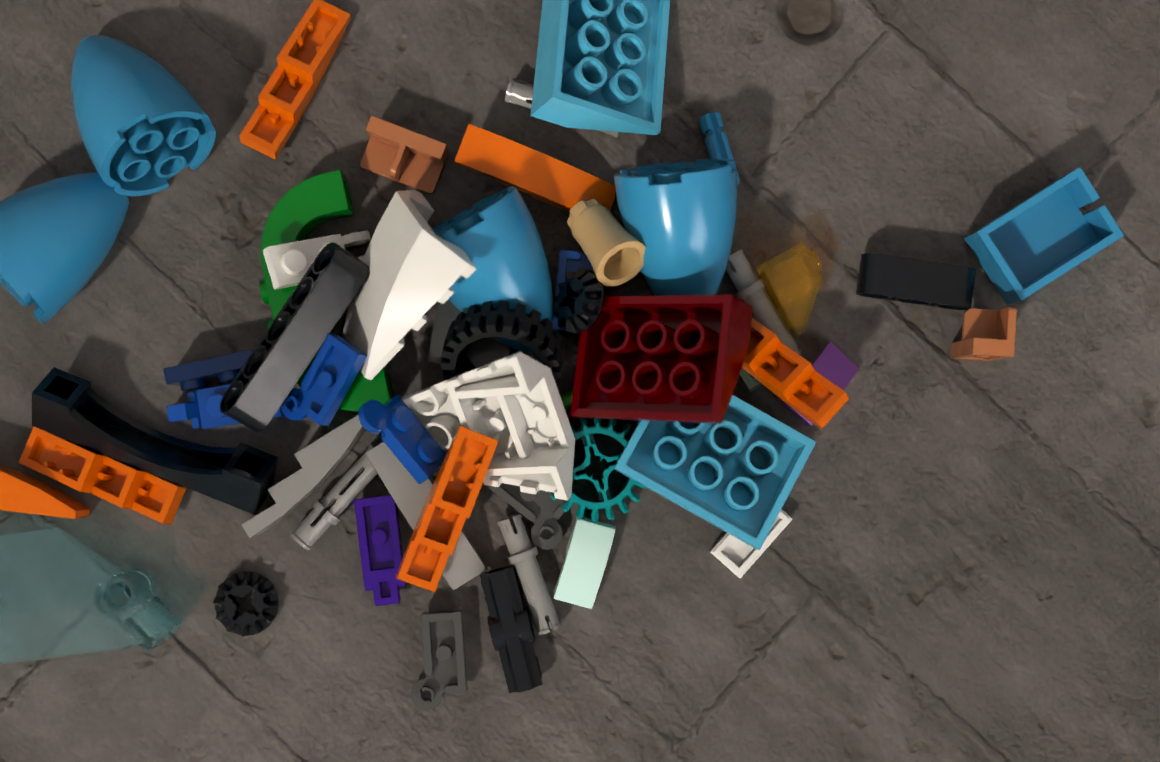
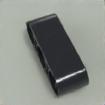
M864 253L861 254L856 295L945 309L968 310L971 309L976 269L960 265Z

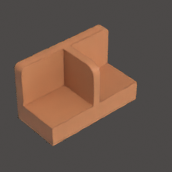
M371 116L365 130L370 139L360 162L361 168L427 194H434L450 153L447 144Z
M1006 307L999 310L971 308L966 310L963 314L962 340L952 343L951 358L994 361L1014 357L1017 308Z

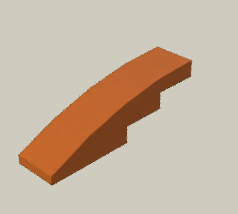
M313 0L277 56L278 66L258 95L259 105L239 135L242 144L274 160L278 158L320 84L349 24L351 14L323 0Z
M471 124L467 126L454 160L455 164L491 177L495 182L508 187L514 186L517 190L530 194L536 200L568 212L579 201H588L593 198L611 211L616 198L615 185L549 155Z
M752 318L749 349L742 368L820 429H823L849 400L846 392L815 371L809 361L781 343L774 332Z
M34 426L18 462L79 492L91 493L120 508L132 509L162 524L172 525L186 491L184 486Z
M462 426L458 427L411 535L395 576L397 579L432 592L436 591L449 555L452 556L465 520L470 518L498 440Z
M0 465V510L70 519L89 517L90 508L56 487L21 471Z

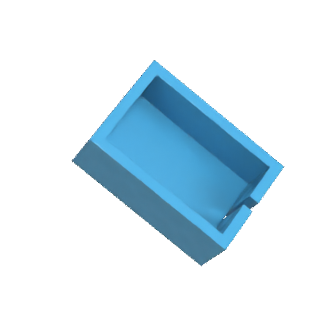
M1081 167L1060 177L964 238L1006 305L1024 300L1125 236L1105 205L1088 211L1085 214H1082L1079 208L1100 198Z

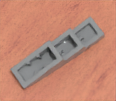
M358 415L294 454L302 468L268 489L275 504L241 524L249 539L259 536L292 513L326 482L351 453L366 430L361 425Z
M382 442L365 453L414 531L434 481L430 477L428 480L418 484L388 446ZM462 528L452 556L449 555L442 573L452 590L488 570L464 528Z

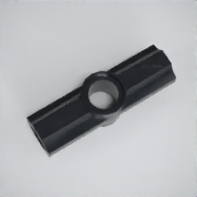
M514 565L481 573V585L490 614L487 618L494 649L499 651L509 693H519L542 685V674L533 645L535 635L527 606L524 607Z

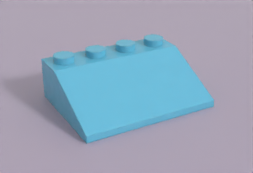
M542 0L530 116L566 128L647 135L659 134L661 132L670 0Z
M732 395L722 424L639 420L614 469L753 548L760 550L816 441Z

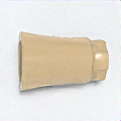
M593 198L576 203L569 211L570 216L567 224L572 230L573 237L589 259L598 281L602 282L605 286H617L632 279L643 267L646 248L644 244L632 236L598 200Z

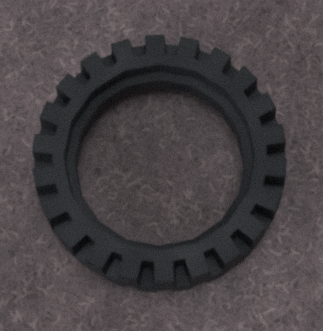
M492 301L483 302L480 310L475 304L468 307L467 313L462 311L458 314L456 320L452 321L448 329L441 355L442 376L444 380H448L476 369L465 356L464 348L467 344L481 338L502 337L518 341L532 349L542 361V364L551 368L558 388L564 365V343L561 342V334L558 329L553 330V323L548 318L540 322L541 313L535 309L526 314V305L517 303L515 310L509 309V301H500L498 308L495 309Z

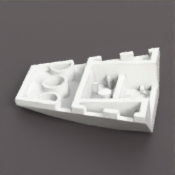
M416 190L396 191L376 227L362 260L368 265L367 277L348 305L342 337L367 355L360 370L363 376L369 380H372L404 346L403 336L410 329L418 332L427 322V316L424 314L435 302L444 304L453 295L454 290L451 285L460 276L468 279L477 269L464 250L435 235L427 223L434 209L423 194Z
M518 352L401 397L403 402L446 454L459 426L498 440L483 481L484 485L499 487L501 483L520 486V492L537 494L539 490L553 492L554 497L567 501L570 499L572 493L575 437L551 368ZM440 467L435 471L433 475L437 476Z

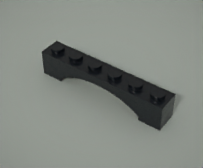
M55 367L32 392V426L253 515L257 514L269 494L268 489L273 486L278 457L242 442L236 448L212 447L164 434L140 423L111 405L91 388L90 381Z

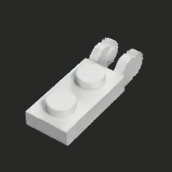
M361 231L344 236L335 234L268 246L262 251L274 290L297 286L317 255L327 244L333 242L345 249L347 247L364 245L371 240L369 231ZM362 255V256H360V257H357V258L362 261L363 258H364V255Z

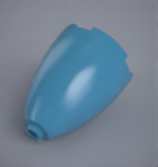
M92 35L84 38L79 43L74 53L71 69L73 108L87 153L103 182L113 187L116 194L143 196L169 188L167 180L188 165L191 169L196 170L210 154L215 143L216 131L208 115L185 86L160 63L123 41L104 35Z
M719 158L697 159L696 164L695 162H661L620 170V174H615L614 183L622 225L645 246L643 267L640 272L653 295H716L729 260L736 224L738 194L735 160Z
M89 172L49 180L31 186L0 201V283L25 308L31 304L36 308L33 311V316L40 324L44 325L61 311L82 290L101 266L114 245L124 223L130 204L128 197L116 194L113 187L103 182L98 172Z
M510 186L474 203L472 207L457 214L450 220L446 219L432 228L436 236L464 250L477 268L468 279L460 276L451 285L454 293L448 300L460 312L467 313L468 307L475 304L481 310L483 302L492 301L496 309L500 301H509V309L515 310L517 303L526 305V314L535 309L541 313L540 322L548 318L553 323V290L548 261L533 217L516 187ZM493 337L519 352L527 350L529 354L534 353L532 349L518 341Z

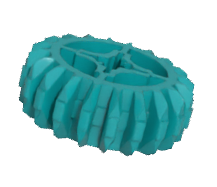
M578 418L581 429L575 431L571 423L570 425L575 441L580 437L582 438L586 456L580 465L573 467L572 481L579 479L590 480L594 483L600 500H588L572 491L570 499L563 504L561 509L567 512L572 504L575 503L579 506L576 511V518L580 519L584 516L585 508L592 509V522H598V510L605 509L608 520H613L615 517L611 507L618 504L620 510L626 514L629 512V508L623 500L629 496L634 502L638 503L641 499L637 493L632 491L635 485L641 488L647 487L628 477L623 488L611 497L608 487V476L615 470L614 467L617 463L608 465V468L602 470L603 488L600 487L598 478H593V473L588 476L586 472L576 474V472L584 470L585 467L590 465V446L593 447L595 456H600V461L604 458L607 463L615 460L618 462L621 454L614 456L602 455L597 449L593 434L608 435L616 439L625 448L629 441L625 435L630 431L631 425L626 423L618 432L614 430L617 419H609L608 426L605 427L601 426L602 419L594 418V426H587L586 418ZM552 493V500H556L557 498H555L554 493Z

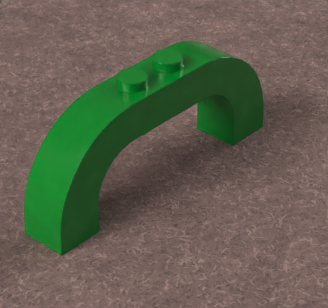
M341 170L316 175L297 184L278 201L267 219L260 248L264 280L259 281V287L263 302L270 304L273 319L268 320V328L297 286L274 290L262 250L268 246L306 240L308 235L322 223L355 215L347 177ZM319 350L317 351V353L315 354V356L313 357V359L311 360V362L309 363V365L297 381L298 386L301 387V383L305 378ZM384 367L372 380L366 379L361 371L358 372L338 409L359 412L360 406L369 400H377L384 404L387 400L394 397L388 368Z

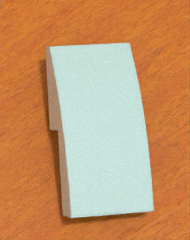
M582 517V519L576 518L566 547L565 560L554 589L553 599L592 609L607 564L616 526L599 521L592 522L591 519Z

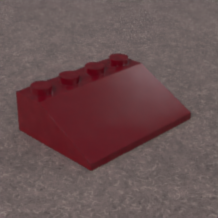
M733 295L603 296L602 307L597 319L587 330L580 333L570 416L576 418L722 424L749 349L753 307Z

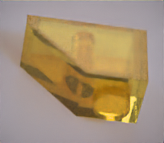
M804 242L765 261L756 268L760 279L763 278L767 284L765 288L793 338L805 332L822 280L819 273L822 270L821 261L812 248L807 250Z

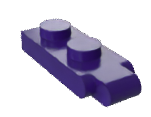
M391 495L355 499L354 506L365 591L373 590L375 606L400 603L399 587L406 586V582L395 577L403 558L397 504Z

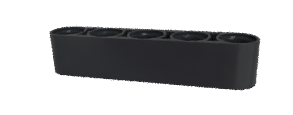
M333 242L327 244L320 251L226 390L220 403L221 413L256 432L262 431L269 424L325 341L327 335L332 331L363 285L368 274V265Z

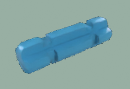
M711 112L701 116L699 124L702 134L707 136L704 141L710 159L734 160L726 132L721 130L724 125L720 113ZM737 172V186H738V184L740 183V179H739V175H738V172Z

